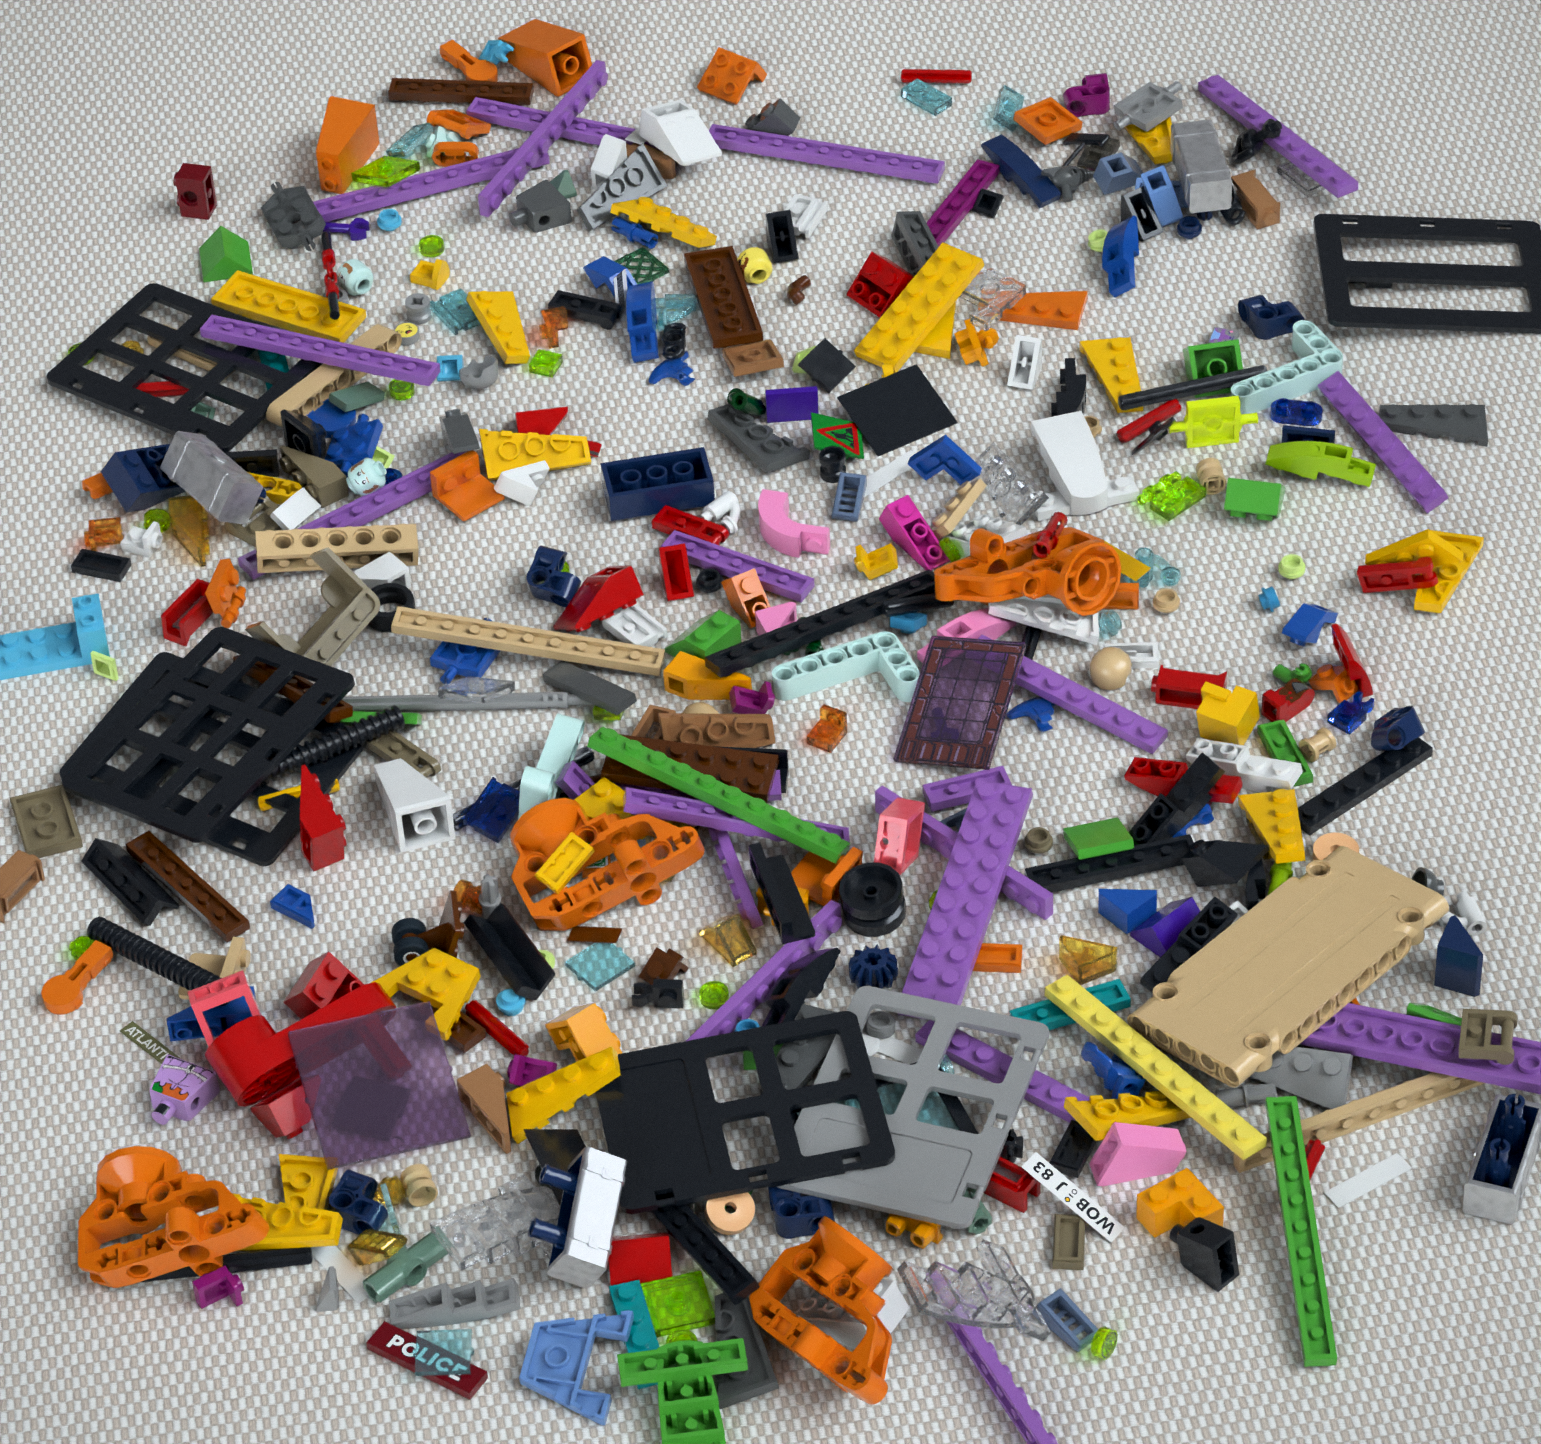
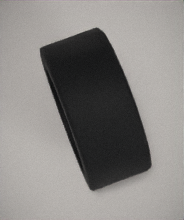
M385 583L371 589L378 596L380 606L387 603H398L404 605L403 607L416 609L412 591L404 585ZM379 611L368 625L381 632H391V625L396 611Z

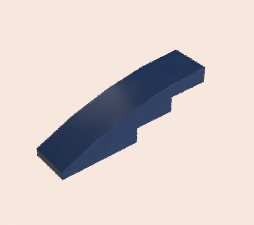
M1001 134L981 144V147L992 162L1000 165V173L1006 181H1013L1023 195L1029 194L1039 208L1060 199L1061 192L1049 177L1041 175V168L1005 136Z

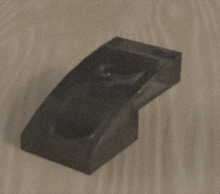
M1110 138L1103 147L1099 145L1086 146L1077 162V167L1095 171L1101 158L1117 153L1120 147L1119 140Z

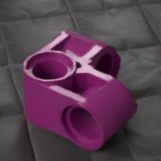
M1107 73L1084 75L1082 86L1068 88L1063 94L1066 109L1076 117L1107 113L1110 110V87Z

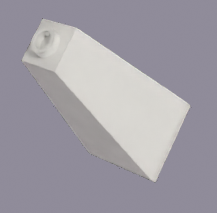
M401 758L374 765L376 785L401 853L456 839L451 799L447 793Z

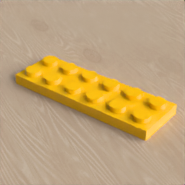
M942 242L854 349L856 357L879 367L891 363L894 373L898 372L985 266L983 259Z
M238 270L211 298L212 305L232 313L292 332L342 343L349 338L366 318L365 309L338 301L340 316L338 319H331L327 297Z

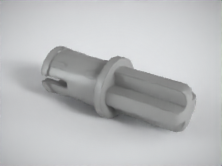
M489 874L484 875L483 880H481V894L478 898L479 904L482 906V918L488 919L502 900L501 894L498 892V879L496 876H490Z
M1244 1083L1242 1087L1215 1090V1096L1228 1107L1245 1105V1108H1248L1249 1104L1266 1102V1097H1277L1274 1083L1246 1086Z

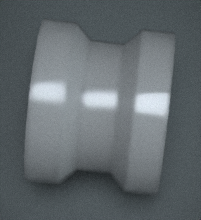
M421 293L409 295L405 300L407 320L416 325L430 321L432 317L429 308L430 298Z

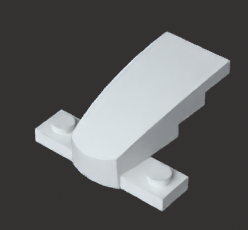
M1082 411L1031 421V430L1039 443L1040 454L1049 467V477L1059 490L1030 497V506L1038 521L1050 519L1055 512H1062L1065 515H1086L1099 512L1108 506L1140 500L1139 489L1131 476L1106 481L1098 448Z

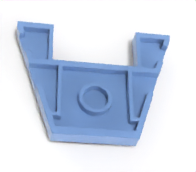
M621 1311L620 1315L606 1316L605 1313L593 1315V1318L582 1320L566 1318L534 1323L519 1376L520 1384L600 1425H605L612 1402L611 1394L581 1389L595 1338L600 1337L628 1342L634 1319L633 1311Z

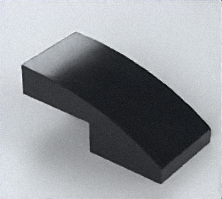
M1262 858L1248 873L1245 908L1247 910L1257 905L1259 899L1265 898L1266 876Z

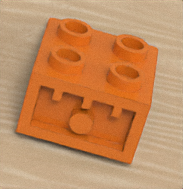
M718 47L697 88L699 91L737 105L749 82L754 79L763 82L767 73L758 62Z
M474 450L467 451L430 472L432 496L462 521L472 518L505 499L504 495L494 490L495 485L480 474L478 453Z
M852 847L846 855H842L838 859L836 864L809 851L791 872L797 888L807 889L809 891V899L822 906H825L831 899L838 903L840 900V881L846 872L862 864L863 851Z

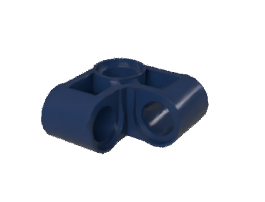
M1257 295L1239 300L1238 302L1240 318L1259 339L1268 340L1280 335L1293 333L1294 323L1304 320L1302 314L1289 301L1271 304L1263 295Z
M543 545L538 547L526 576L531 593L535 598L555 603L561 607H567L577 593L581 580L571 573L562 572L567 552ZM540 581H545V582L542 583V584H539V585L537 584V583L540 582Z
M1414 707L1393 708L1374 722V730L1371 735V746L1377 751L1399 750L1412 740L1422 736L1425 730Z
M348 1169L343 1173L340 1182L329 1196L330 1211L339 1212L343 1218L341 1229L353 1232L366 1239H373L390 1214L381 1203L373 1200L378 1187V1182L374 1178Z
M768 1187L771 1211H773L776 1231L781 1237L792 1239L814 1235L819 1229L818 1222L823 1216L835 1222L831 1200L812 1195L801 1197L799 1192L778 1187Z

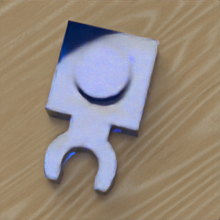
M1363 692L1355 693L1353 702L1350 703L1343 700L1328 714L1327 723L1350 735L1366 721L1367 713L1374 709V698H1370L1367 702H1362Z

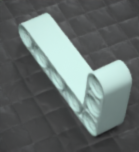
M1308 320L1297 321L1293 325L1292 349L1301 359L1233 384L1231 396H1239L1241 414H1249L1318 390L1317 385L1337 371L1342 374V352L1314 323Z
M882 631L775 666L772 670V687L776 699L787 701L880 671L899 700L913 702L917 698L919 688H921L920 671L897 636L892 632Z
M557 713L537 767L526 766L520 784L518 820L534 806L560 797L562 789L555 782L565 764L574 760L583 735L585 720Z

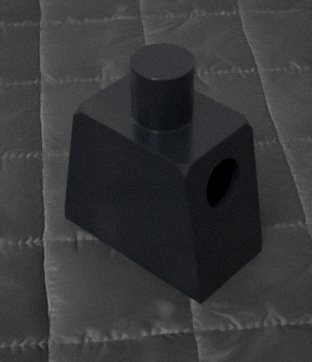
M1201 1217L1195 1218L1185 1227L1177 1224L1172 1228L1169 1238L1178 1244L1181 1264L1212 1289L1219 1292L1239 1276L1233 1231Z

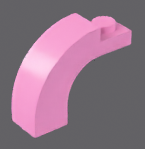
M762 489L758 501L760 532L764 540L775 550L792 557L800 558L802 551L828 555L830 550V528L794 522L788 518V493Z

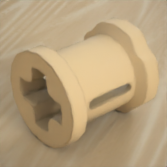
M1322 727L1311 738L1302 739L1299 742V749L1307 761L1315 762L1318 760L1319 755L1336 748L1337 743L1331 731Z

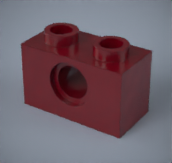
M183 163L179 171L175 173L173 180L174 186L177 187V205L180 206L181 216L209 220L217 206L211 166Z

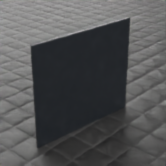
M917 364L837 397L877 456H881L958 423Z

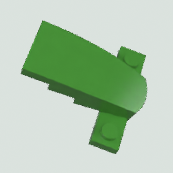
M743 1338L708 1343L693 1340L676 1341L660 1346L655 1350L617 1354L621 1387L658 1382L662 1444H726L719 1400L712 1375L748 1370Z

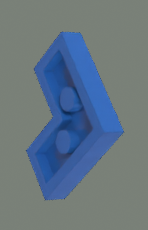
M946 434L911 456L908 461V465L924 480H928L944 469L960 485L979 476L982 467Z

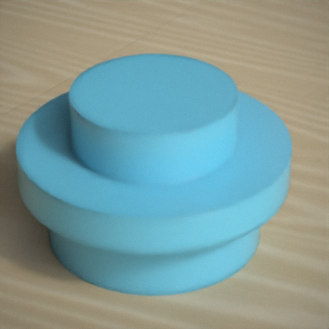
M394 209L381 211L377 218L378 227L385 231H393L402 224L401 216Z
M512 989L503 990L496 997L497 1008L507 1016L519 1014L526 1003L525 997L515 994Z

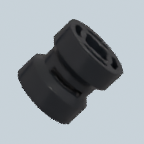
M829 446L822 449L819 454L821 464L820 476L825 482L838 483L840 472L846 473V466L844 465L846 462L845 451L840 447Z

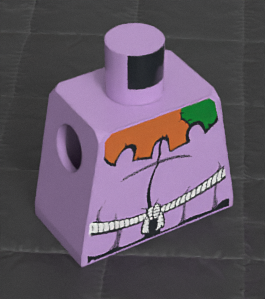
M167 1055L149 1091L152 1107L155 1109L152 1112V1117L157 1123L162 1125L167 1124L172 1116L184 1121L193 1119L220 1092L215 1071Z

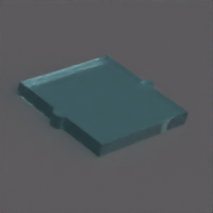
M595 942L565 961V966L577 975L579 981L583 980L596 992L635 967V962L623 953L621 947L618 948L613 943Z
M381 1184L385 1205L399 1247H407L387 1184Z
M472 1329L417 1331L416 1349L413 1350L415 1376L471 1374V1356L474 1355Z

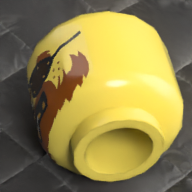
M751 247L745 249L737 258L744 280L747 283H763L772 274L771 261L767 253L761 248Z

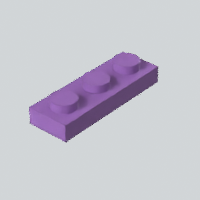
M999 766L924 784L922 787L923 795L931 812L969 803L977 780L1012 785L1004 767Z

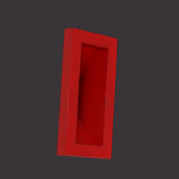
M685 543L658 548L660 576L667 601L694 597Z

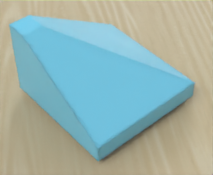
M437 356V363H440L441 371L437 376V381L461 380L459 370L464 367L463 356Z

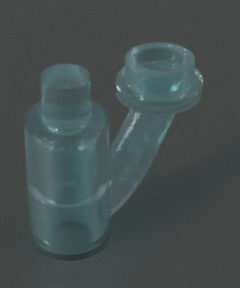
M665 294V298H655L656 308H665L663 311L658 312L659 326L665 327L668 323L682 319L691 312L696 311V294Z
M1139 548L1136 550L1135 559L1151 568L1137 580L1140 587H1147L1153 579V566L1161 570L1160 577L1165 585L1174 586L1181 578L1179 569L1171 567L1164 558L1154 554L1149 548Z

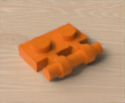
M230 559L219 561L205 592L214 614L221 615V625L225 628H230L232 623L237 621L239 616L238 609L244 605L246 600V589L242 586L236 587L239 583V574L234 569Z

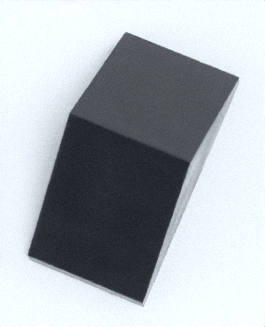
M1144 186L1121 196V222L1135 215L1137 217L1138 239L1141 242L1164 232Z
M791 211L766 213V237L773 262L798 260L799 256Z

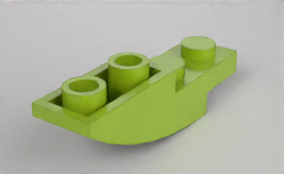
M1294 441L1271 445L1265 465L1271 466L1274 469L1291 472L1303 478L1316 480L1318 472H1321L1330 477H1338L1351 481L1356 485L1367 487L1371 485L1376 466L1374 463L1351 457L1353 452L1351 447L1317 441Z

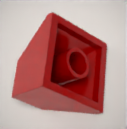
M568 407L516 412L517 433L528 434V432L538 433L539 435H552L567 417Z
M319 1076L299 1079L250 1107V1110L275 1138L286 1136L287 1139H291L304 1131L302 1126L310 1122L321 1080Z

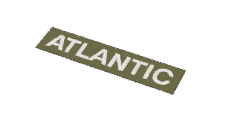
M133 1021L120 1030L122 1034L161 1064L167 1055L181 1059Z

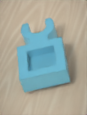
M488 40L479 60H486L495 65L501 61L505 63L508 61V58L505 57L509 51H513L514 48L501 40Z

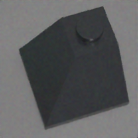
M285 409L280 411L286 447L325 459L327 446L325 440L326 431L323 426L315 423L307 416Z
M1198 840L1190 845L1189 851L1181 859L1197 887L1235 884L1270 849L1267 845Z

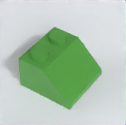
M1239 339L1188 346L1183 349L1188 381L1243 369ZM1231 388L1194 395V397L1231 393Z
M1228 478L1224 510L1230 511L1231 517L1246 518V514L1257 515V520L1272 521L1273 517H1280L1285 487L1279 483Z
M718 610L700 618L666 646L665 652L675 657L682 651L705 660V657L742 643L740 621Z

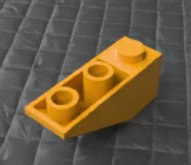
M682 651L663 670L665 691L688 700H730L729 692L733 685L752 690L751 677L734 672L730 676L720 678L705 666V660Z

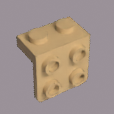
M233 937L227 956L193 953L189 958V962L220 976V978H224L242 970L245 973L246 968L250 964L251 955L250 950H246L245 939ZM180 986L178 990L179 997L189 1000L188 991L190 990Z

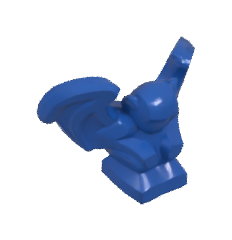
M1091 1042L1084 1044L1081 1056L1085 1061L1091 1062L1096 1075L1103 1078L1104 1088L1112 1091L1111 1099H1118V1094L1122 1093L1138 1096L1146 1079L1142 1076H1137L1138 1073L1117 1055L1114 1054L1110 1059L1098 1049L1097 1045Z

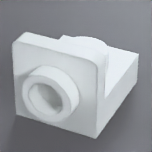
M153 521L147 530L133 526L120 542L122 551L150 558L163 541L159 522Z

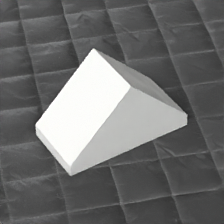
M1016 335L1007 386L1033 390L1042 369V339Z

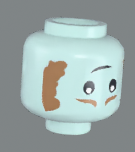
M350 259L339 267L337 282L348 294L359 296L367 293L372 287L373 273L361 261Z
M364 458L348 470L346 481L354 494L364 496L376 492L385 485V474H387V471L380 461Z

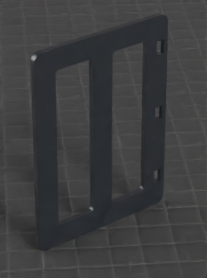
M1318 214L1314 217L1313 227L1327 321L1332 326L1541 334V228L1538 223L1522 220ZM1343 222H1357V224H1343ZM1420 225H1434V227H1426ZM1497 227H1505L1511 229H1497ZM1340 238L1515 243L1519 248L1522 266L1348 261L1343 258ZM1347 282L1523 287L1527 290L1531 312L1353 306L1350 303Z

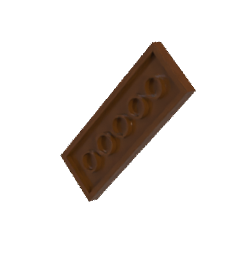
M733 246L684 253V262L713 349L763 341V331Z
M620 734L630 740L639 741L647 748L662 752L679 763L688 764L696 771L711 775L728 786L737 787L741 792L754 798H760L768 803L779 763L778 755ZM608 756L605 757L601 770V779L605 777L615 783L680 791Z

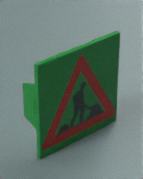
M811 412L814 449L822 450L829 446H836L845 451L846 460L849 457L864 459L862 433L854 422Z

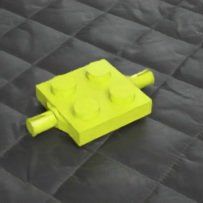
M1239 396L1187 401L1184 420L1172 424L1168 431L1169 433L1185 431L1187 448L1238 443L1239 432L1242 426L1245 424H1258L1257 412L1241 414Z

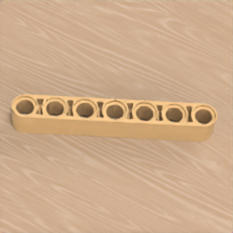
M376 324L350 344L394 354L401 346L402 336L395 330L381 324ZM323 363L274 400L267 408L266 418L269 422L283 428L280 411L285 409L306 416L312 410L316 411L324 404L322 402L329 399L331 392L352 386L368 373Z

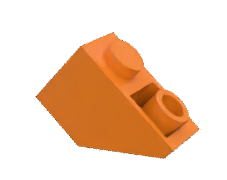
M753 568L721 581L731 607L750 629L756 627L755 611L770 607L757 572Z

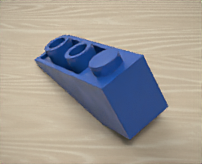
M250 986L256 1000L254 986ZM244 996L232 1000L226 1006H216L203 1011L214 1037L221 1035L234 1024L252 1016ZM191 1006L166 1018L170 1042L205 1038Z

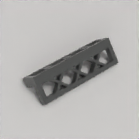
M921 211L897 212L891 236L910 274L915 276L937 250L938 245Z

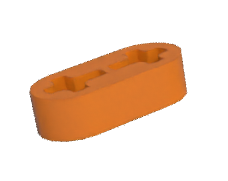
M439 142L434 146L432 159L435 164L448 167L478 159L479 149L472 142Z

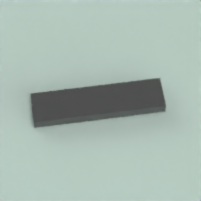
M560 661L542 674L544 682L574 694L580 699L615 715L620 714L637 701L635 693L565 661Z

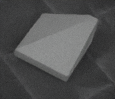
M334 1266L328 1269L317 1302V1312L334 1311L339 1308L338 1280Z

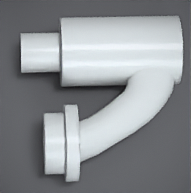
M727 491L706 505L699 517L713 523L722 518L719 525L724 526L729 531V535H733L738 531L737 522L740 516L738 498L733 492Z
M1465 891L1460 892L1457 895L1458 902L1456 907L1461 917L1457 916L1468 934L1472 936L1480 935L1487 928L1480 908L1474 897H1470ZM1448 911L1441 920L1448 923L1449 918L1454 916V914Z

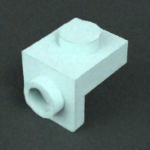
M438 126L435 133H430L426 139V156L432 157L434 146L439 142H464L465 138L456 132Z

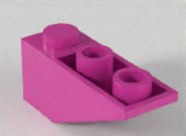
M909 495L886 505L879 517L880 522L891 539L926 571L929 569L932 571L951 561Z

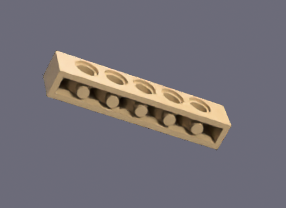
M416 524L255 531L258 573L323 570L310 556L312 553L328 547L350 569L361 568L388 552H391L406 566L418 565L419 548Z

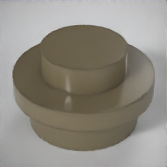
M1036 827L1029 830L1025 836L1024 845L1028 851L1041 854L1052 848L1053 838L1047 829Z

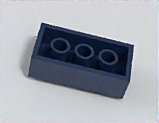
M704 447L600 463L602 487L611 521L658 514L665 505L678 510L704 507L715 500L714 480Z

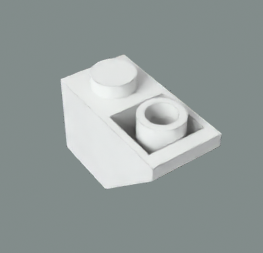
M607 134L603 136L591 167L592 189L596 190L627 159L626 141Z
M391 552L354 571L370 589L385 583H398L406 586L408 589L411 588L409 567Z

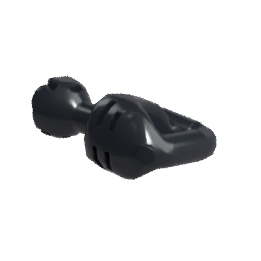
M1268 119L1263 124L1262 130L1257 132L1254 129H1249L1241 133L1237 137L1236 146L1232 154V162L1234 164L1245 162L1262 149L1264 139L1279 137L1280 129H1282L1281 123L1278 120Z

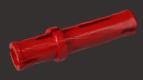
M1055 512L1045 529L1038 534L1037 543L1033 547L1034 554L1037 557L1046 558L1051 550L1057 546L1058 537L1068 522L1064 513Z

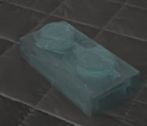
M918 78L901 89L902 98L934 116L952 106V97Z
M1004 85L999 90L993 120L1000 126L1006 127L1013 132L1019 125L1013 120L1014 113L1022 109L1024 96Z
M425 123L413 126L386 150L390 159L399 157L406 159L414 153L413 149L424 144L428 135L434 131L431 124Z

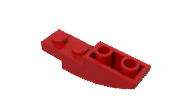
M1134 757L1124 777L1128 782L1153 795L1159 796L1162 793L1167 796L1188 770L1186 762ZM1222 775L1208 792L1212 796L1208 804L1210 806L1213 802L1233 804L1243 786L1241 777Z

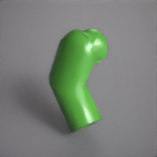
M1304 663L1299 664L1300 667H1296L1293 671L1282 664H1278L1273 670V676L1286 684L1293 678L1307 683L1311 679L1312 670Z

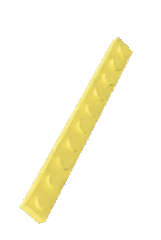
M1065 975L1045 987V997L1242 1160L1247 1159L1266 1147L1267 1138L1069 975Z

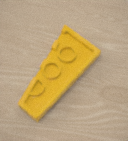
M513 291L468 292L466 301L505 364H527L530 353Z

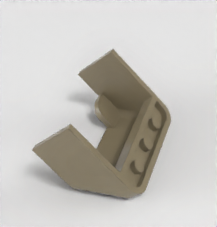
M328 547L312 553L310 557L329 575L323 581L320 591L323 599L330 607L297 643L289 635H277L264 621L249 625L245 630L255 639L332 666L380 610V600Z

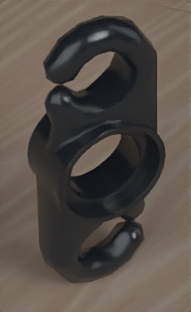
M1232 186L1233 200L1231 208L1220 210L1228 224L1235 226L1243 221L1246 212L1242 210L1241 199ZM1240 211L1238 217L1232 219L1234 213Z
M671 323L664 327L662 335L664 346L662 356L664 358L678 359L685 354L686 325L683 323Z

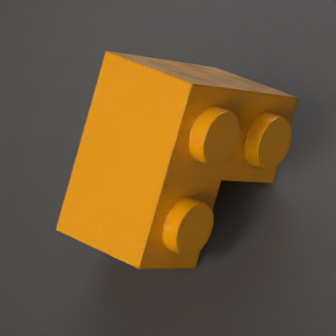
M596 1003L573 1007L545 1024L557 1049L570 1048L576 1061L611 1046L617 1054L622 1053L618 1037L610 1031L606 1024V1015Z
M1188 1168L1137 1194L1136 1218L1154 1238L1169 1231L1177 1224L1185 1227L1198 1217L1223 1227L1224 1206Z

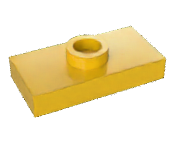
M571 832L535 874L536 879L556 894H559L595 852L594 848Z

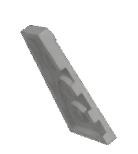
M1296 1047L1288 1054L1276 1051L1272 1054L1273 1063L1270 1069L1263 1072H1255L1250 1076V1078L1265 1084L1274 1083L1276 1088L1319 1106L1334 1109L1346 1104L1353 1056L1347 1053Z

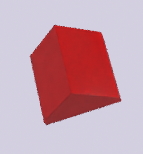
M669 1232L612 1238V1251L608 1259L611 1286L639 1280L641 1286L673 1284Z

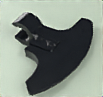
M1171 417L1162 425L1160 421L1154 422L1148 428L1149 436L1136 446L1131 454H1137L1152 441H1159L1168 434L1167 429L1176 420Z

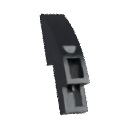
M1065 358V369H1060V384L1065 385H1061V392H1056V402L1051 403V417L1082 411L1084 415L1086 374L1076 375L1075 358Z
M1202 752L1167 796L1160 793L1129 831L1133 838L1134 846L1169 839L1179 832L1209 802L1212 796L1208 792L1225 771Z
M1214 897L1179 933L1177 941L1141 977L1140 984L1152 993L1156 985L1167 982L1175 969L1227 929L1236 919L1238 913Z
M838 948L818 950L807 954L792 964L778 978L764 999V1002L771 1009L761 1027L794 1021L802 1004L805 1003L804 1000L818 997L822 992L824 983L829 973L835 967V961L841 951Z

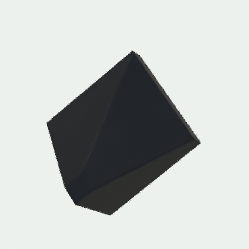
M981 188L972 211L995 218L1004 196Z

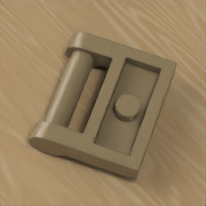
M267 495L266 498L259 497L264 502L261 504L256 503L249 520L261 510L264 511L260 516L246 527H243V524L225 522V529L231 535L256 547L255 531L283 530L270 517L280 505L272 502Z
M1463 1009L1459 1058L1496 1060L1502 1065L1511 1064L1514 1061L1515 1055L1512 1043L1513 1032L1518 1022L1517 1014L1507 1010ZM1493 1025H1500L1502 1028L1500 1045H1491Z

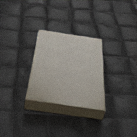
M63 785L10 798L25 853L42 858L83 847L68 794L64 790Z

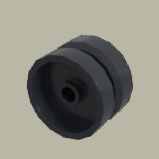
M868 862L855 866L846 872L840 881L839 887L842 912L846 925L854 933L865 937H879L897 929L906 916L904 889L899 873L891 866L883 863Z

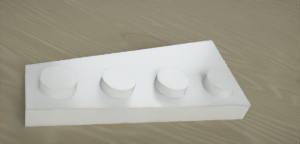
M1049 594L1034 600L1022 596L1001 602H988V614L1094 645L1098 643V612L1093 615L1082 616L1068 610L1061 599Z

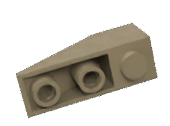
M286 446L280 447L281 458L279 463L285 473H289L294 481L300 483L302 488L304 487L321 505V508L349 496L346 475L333 462Z

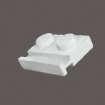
M795 194L784 209V211H791L794 234L799 235L802 233L809 238L827 212L828 201L821 203L816 198Z
M637 604L626 609L620 608L614 612L613 616L602 620L603 627L623 643L650 647L656 644L659 638L663 637L665 639L667 637V628Z

